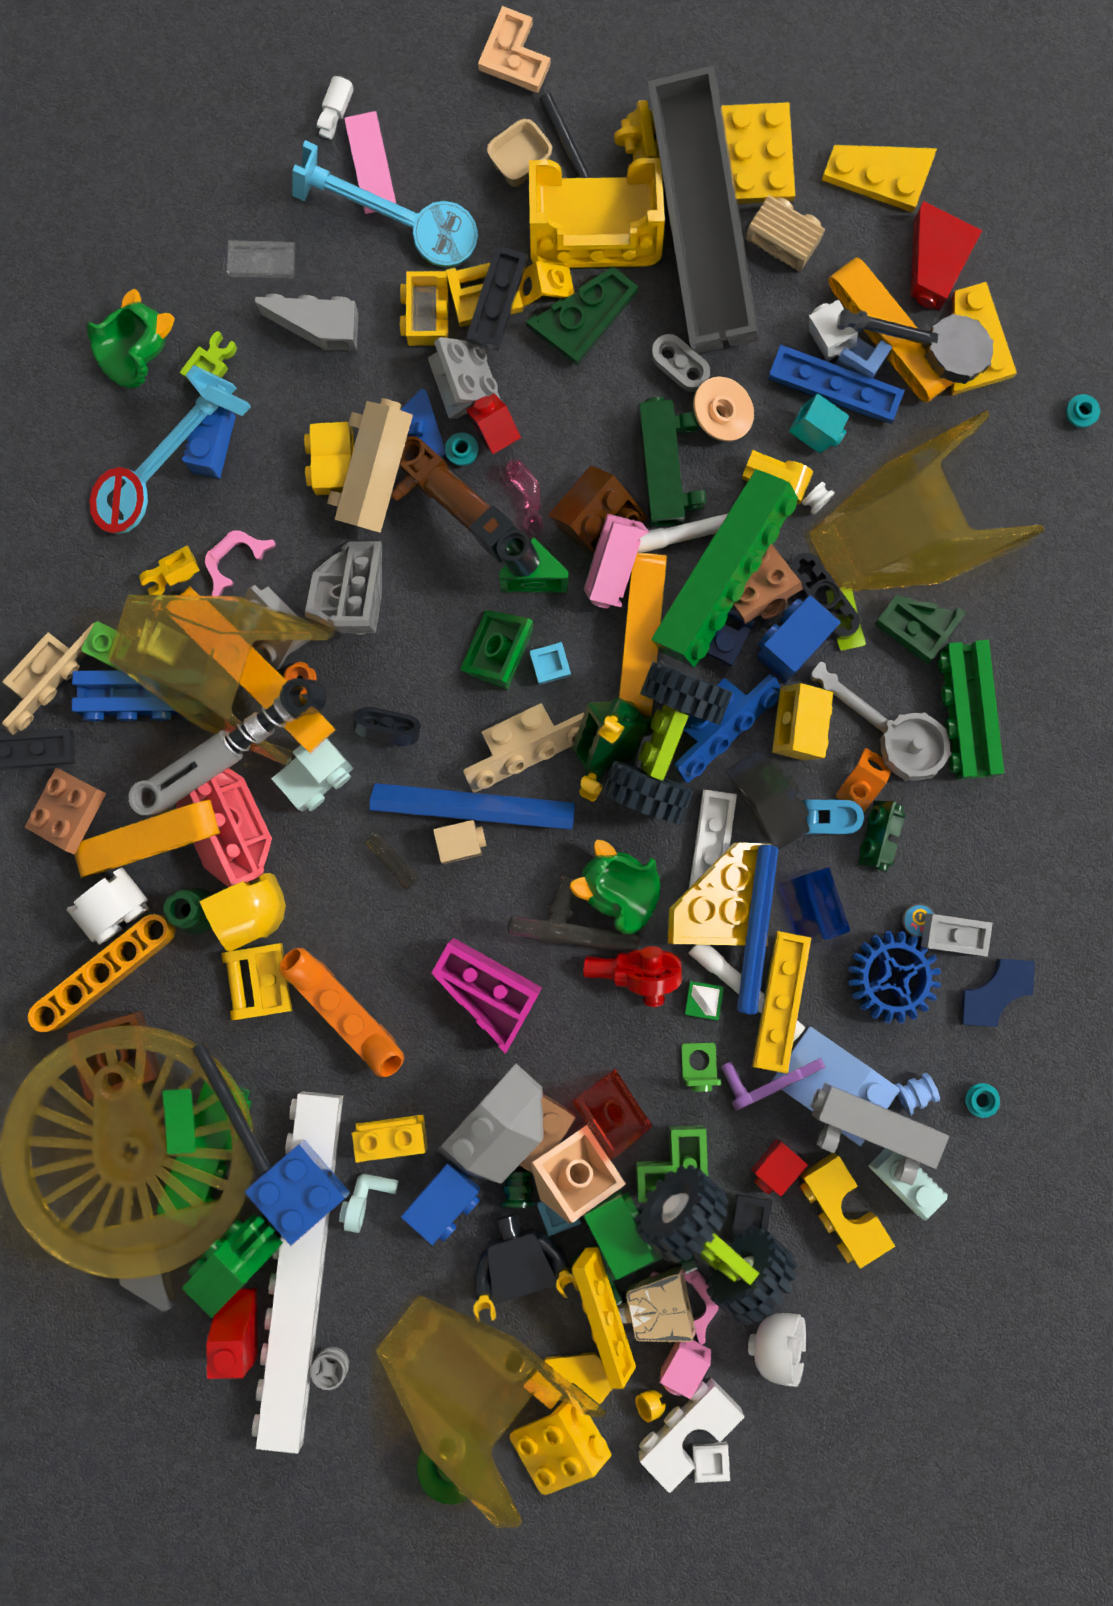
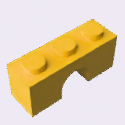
M831 1153L800 1174L804 1181L799 1186L810 1204L816 1201L822 1213L818 1217L829 1234L833 1231L837 1234L841 1243L836 1246L847 1263L853 1261L861 1269L895 1247L881 1222L871 1211L858 1219H848L843 1216L841 1210L842 1199L849 1191L856 1188L857 1184L837 1154Z

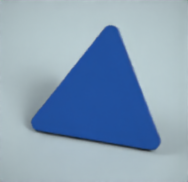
M420 389L401 409V411L413 415L407 437L414 436L420 438L435 453L444 458L446 451L427 391Z

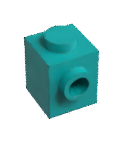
M817 393L801 406L789 432L821 454L831 445L836 447L842 441L846 434V430L843 428L849 415Z

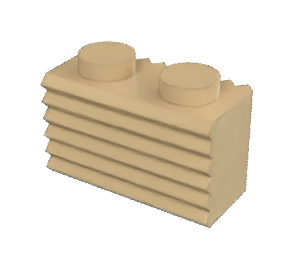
M769 195L750 223L746 240L752 242L753 245H757L758 248H762L775 258H779L780 261L795 268L798 272H801L820 243L825 228L821 227V223L816 217L810 214L803 216L793 210L792 204L781 197L775 199Z

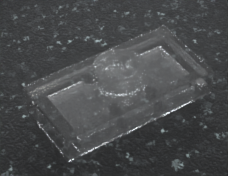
M229 240L227 273L229 277L294 278L295 243Z

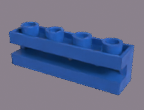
M209 670L73 671L72 684L77 687V698H72V712L83 716L84 721L100 722L104 721V716H117L118 721H137V716H150V720L170 721L171 715H184V720L202 721L205 720V715H215V675Z

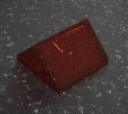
M616 1069L571 1097L573 1105L610 1161L615 1159L653 1127Z

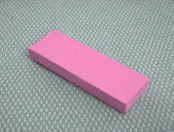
M376 111L345 117L359 188L396 204ZM364 206L365 214L376 212Z

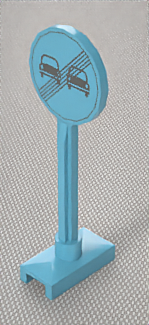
M305 140L302 150V165L298 166L295 164L292 170V196L305 201L312 186L320 190L325 188L413 228V239L416 249L422 258L433 265L447 268L458 266L469 259L476 248L478 232L476 222L466 209L456 203L441 201L428 205L420 213H415L330 175V171L317 166L318 146Z

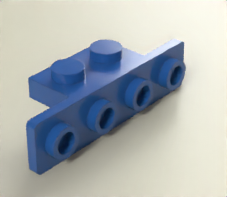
M769 674L748 695H745L726 678L718 683L716 686L733 692L720 725L687 714L689 716L683 732L696 744L674 764L681 778L686 783H689L694 777L701 775L712 760L729 748L731 742L743 731L748 730L767 708H771L776 704L779 699L780 685L775 676Z

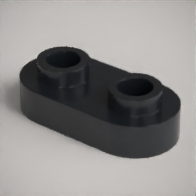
M375 707L360 708L354 714L353 729L365 739L379 740L398 746L412 745L419 740L421 724L418 719L411 715Z

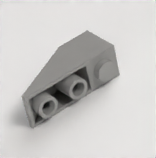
M279 294L255 297V303L261 315L321 349L357 351L359 313L355 301H350V299L341 296L332 297L331 300H321L310 295H301L298 299L285 298Z

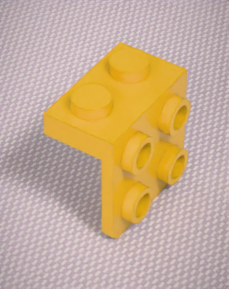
M577 1393L567 1397L551 1415L519 1427L510 1434V1441L539 1492L543 1495L594 1477L612 1455L605 1439L599 1433L590 1417L588 1409L583 1405Z

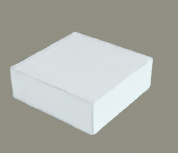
M727 1442L692 1443L695 1483L730 1481Z

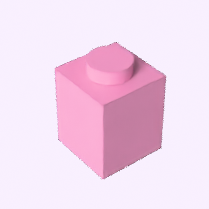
M694 1340L675 1342L661 1367L660 1383L670 1393L676 1396L683 1395L691 1399L711 1365V1349Z

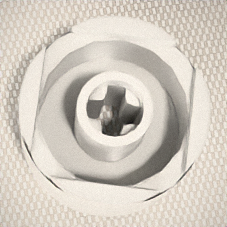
M123 868L114 871L115 876L109 881L104 878L73 902L74 906L66 909L92 942L97 941L99 945L104 941H109L122 931V928L119 926L124 920L126 923L131 920L134 921L149 910V907L145 904L148 899Z

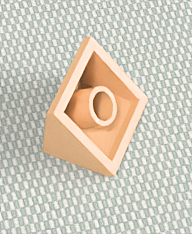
M587 1125L531 1163L540 1200L569 1224L626 1184Z

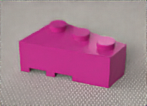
M455 938L447 944L432 971L434 977L460 1005H463L477 1020L476 1023L489 1033L505 1054L542 989L541 986Z

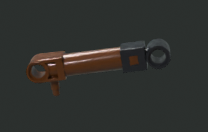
M407 437L399 464L406 477L392 491L391 497L395 501H399L417 486L428 498H434L468 529L477 542L498 562L503 561L512 575L525 577L535 572L539 566L540 558L527 534L518 530L516 525L496 506H489L449 469L445 461L418 437Z

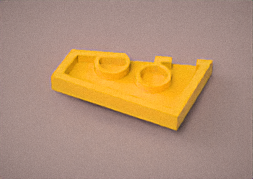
M987 282L956 290L952 295V314L978 320L994 343L991 365L987 370L966 384L957 382L951 384V396L1007 380L1017 374Z

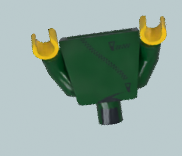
M615 698L612 702L588 703L572 749L586 770L585 776L581 779L582 788L579 794L591 802L598 798L602 790V784L599 781L605 769L611 766L613 761L623 762L635 757L643 737L652 736L654 729H651L653 717H643L633 702Z

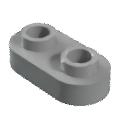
M665 334L654 342L652 348L654 364L681 388L689 392H696L699 386L709 379L710 367L707 361L679 337ZM670 351L674 356L671 359H666L662 353ZM695 372L698 375V379L690 380L687 374Z

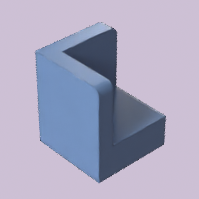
M857 337V346L851 350L844 348L838 357L836 365L873 378L887 358L892 346L881 340L877 347L874 348Z

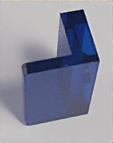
M829 867L780 883L796 935L810 937V945L851 931Z

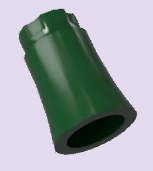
M198 887L174 892L164 903L163 911L166 919L170 924L188 934L206 932L211 928V925L199 901L212 896V894ZM187 904H190L191 911L190 914L186 916L184 913V907Z

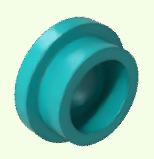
M1086 394L1073 397L1066 407L1068 421L1073 426L1079 428L1093 425L1100 415L1098 402L1092 396ZM1079 406H1085L1089 414H1082Z
M467 433L452 435L445 446L447 458L457 466H467L473 463L478 456L477 441ZM459 444H465L468 449L464 453H458L456 447Z
M977 1083L966 1092L965 1105L974 1116L987 1118L997 1112L1000 1106V1096L993 1086L986 1083ZM984 1094L987 1097V1102L984 1106L980 1107L976 1099L978 1095Z

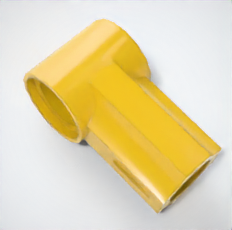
M753 450L741 479L749 481L755 469L786 480L790 482L798 496L797 504H801L813 471L802 463L795 461L784 463Z

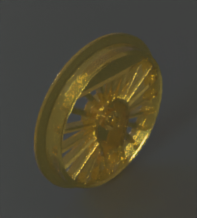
M116 1026L99 1029L79 1036L54 1050L30 1072L19 1087L11 1102L2 1131L0 1161L3 1183L9 1202L22 1226L45 1251L61 1262L83 1272L107 1278L129 1279L158 1275L178 1268L201 1255L226 1232L236 1218L247 1196L245 1191L250 1187L254 1165L228 1116L226 1121L194 1128L195 1137L230 1129L232 1150L195 1148L194 1153L168 1154L166 1125L161 1123V1120L165 1117L164 1107L158 1114L154 1110L175 1059L194 1070L179 1089H189L199 1077H202L213 1090L191 1049L198 1044L183 1036L153 1027ZM137 1049L135 1071L128 1063L117 1060L115 1050ZM146 1050L167 1055L150 1098H148L143 1089ZM105 1052L108 1065L101 1068L95 1076L85 1059ZM213 1057L254 1134L250 1111L240 1088L225 1067ZM73 1065H76L94 1094L93 1107L59 1079ZM110 1072H116L121 1075L123 1079L121 1089H114L109 1085L107 1077ZM53 1087L93 1121V1126L42 1106L41 1103L50 1088ZM215 1092L193 1106V1115L219 1101ZM36 1115L91 1136L93 1140L32 1136ZM130 1144L131 1147H137L138 1152L134 1156L131 1152H125L124 1147ZM31 1146L92 1150V1154L32 1167ZM167 1156L232 1160L228 1181ZM94 1163L95 1167L47 1196H42L35 1176ZM162 1166L224 1192L220 1199L205 1203ZM97 1174L102 1176L63 1222L48 1206V1204ZM155 1174L192 1206L176 1210ZM107 1182L112 1184L93 1230L78 1234L70 1229L71 1224ZM146 1182L149 1184L165 1213L153 1215ZM120 1187L124 1188L121 1224L104 1227ZM133 1187H136L143 1218L131 1221Z

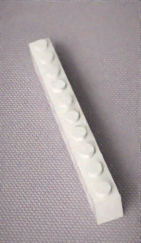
M302 1091L298 1094L297 1099H292L290 1120H295L293 1134L288 1133L286 1154L299 1143L306 1140L331 1171L335 1172L343 1095ZM330 1212L292 1246L281 1235L279 1239L283 1244L273 1253V1259H278L277 1273L271 1274L269 1283V1294L274 1295L273 1308L267 1309L265 1317V1330H270L268 1344H263L260 1364L265 1365L266 1368L264 1379H259L256 1392V1401H261L260 1415L255 1414L252 1426V1436L257 1437L256 1449L298 1453L303 1445Z

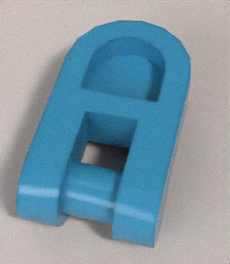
M802 800V811H805V823L802 824V834L804 835L852 834L860 829L863 824V810L854 801ZM819 811H828V823H819Z

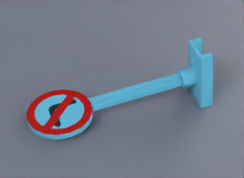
M195 365L187 372V378L200 393L199 398L195 401L196 405L135 472L118 467L106 471L98 478L90 496V513L95 524L103 531L114 534L127 533L139 524L145 515L148 503L145 483L207 415H211L219 406L241 416L249 410L251 406L248 402L232 395L237 389L233 383Z

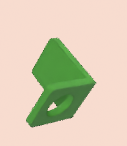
M712 1042L682 1044L683 1083L686 1086H692L693 1092L712 1091V1085H721V1079L717 1077L716 1045ZM696 1050L706 1052L709 1057L708 1066L703 1070H695L689 1063L690 1055Z

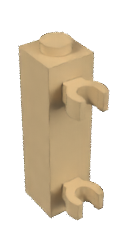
M382 398L380 404L366 401L363 415L351 412L348 426L359 428L342 493L330 490L327 504L338 506L335 520L381 533L413 416L401 411L400 403Z

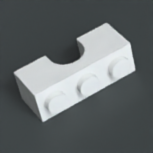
M713 1378L706 1384L703 1381L700 1382L693 1397L682 1408L679 1406L675 1407L664 1419L665 1425L657 1433L652 1431L642 1440L639 1445L641 1450L638 1452L640 1463L671 1493L695 1468L692 1457L682 1447L686 1435L693 1430L703 1429L710 1432L721 1442L745 1417L742 1409Z

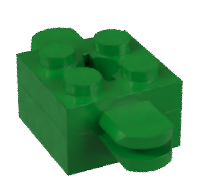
M254 1213L244 1223L239 1219L235 1221L223 1234L227 1240L223 1236L217 1239L187 1271L191 1278L182 1289L211 1318L283 1244L273 1233L275 1230L270 1226L267 1227L263 1223L264 1220L260 1216L257 1217Z

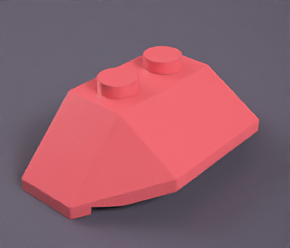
M228 768L176 802V807L178 809L201 801H211L220 834L194 842L193 844L204 868L229 888L242 881L247 883L258 879L263 874V867L268 856L272 837L245 779Z

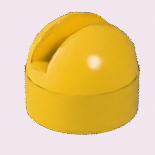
M649 1390L636 1396V1407L644 1421L651 1422L664 1413L666 1403H661L659 1399L662 1397L661 1393Z

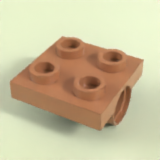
M772 544L763 555L759 569L752 573L746 583L742 597L732 606L745 624L759 615L763 619L776 617L785 609L787 598L803 589L801 581Z
M55 768L40 799L31 812L25 828L59 848L75 854L106 793L61 769Z

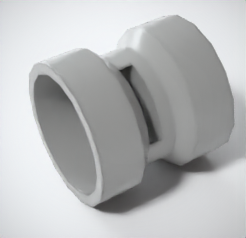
M338 1347L323 1349L311 1367L313 1383L323 1390L337 1388L343 1382L349 1370L347 1354Z

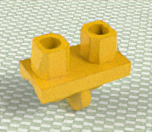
M638 100L636 103L637 109L628 114L627 119L621 121L622 128L614 133L615 144L625 146L626 153L633 154L634 161L639 158H660L658 142L654 140L653 135L656 134L653 111L649 109L648 101Z

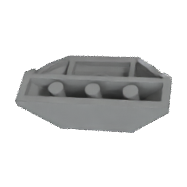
M381 541L347 542L341 548V552L331 556L313 572L305 616L340 633H355L358 635L376 633L382 597Z
M515 1064L443 1142L437 1151L465 1175L501 1184L543 1140L542 1086L518 1064Z

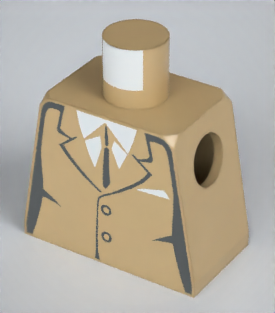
M682 1266L630 1284L626 1291L628 1302L617 1305L622 1324L633 1325L637 1341H693L696 1329Z

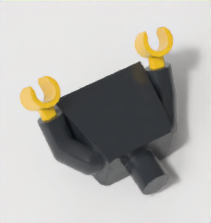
M509 1214L495 1220L500 1238L488 1242L487 1250L480 1254L474 1275L475 1299L477 1302L474 1305L473 1311L478 1322H480L479 1313L482 1309L491 1310L490 1314L493 1321L496 1318L495 1304L557 1286L561 1295L567 1298L564 1287L571 1282L579 1292L578 1286L573 1280L572 1271L565 1253L546 1234H537L534 1228L520 1232L515 1214Z

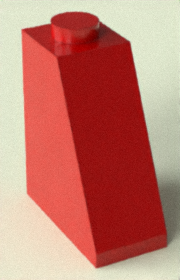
M923 201L913 224L911 297L917 299V302L925 308H935L940 311L982 230Z
M240 1288L214 1315L207 1339V1379L243 1378L258 1359L257 1288Z

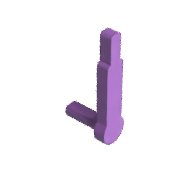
M819 1058L748 1093L733 1063L728 1062L721 1066L736 1097L731 1102L735 1111H739L826 1068L822 1058Z

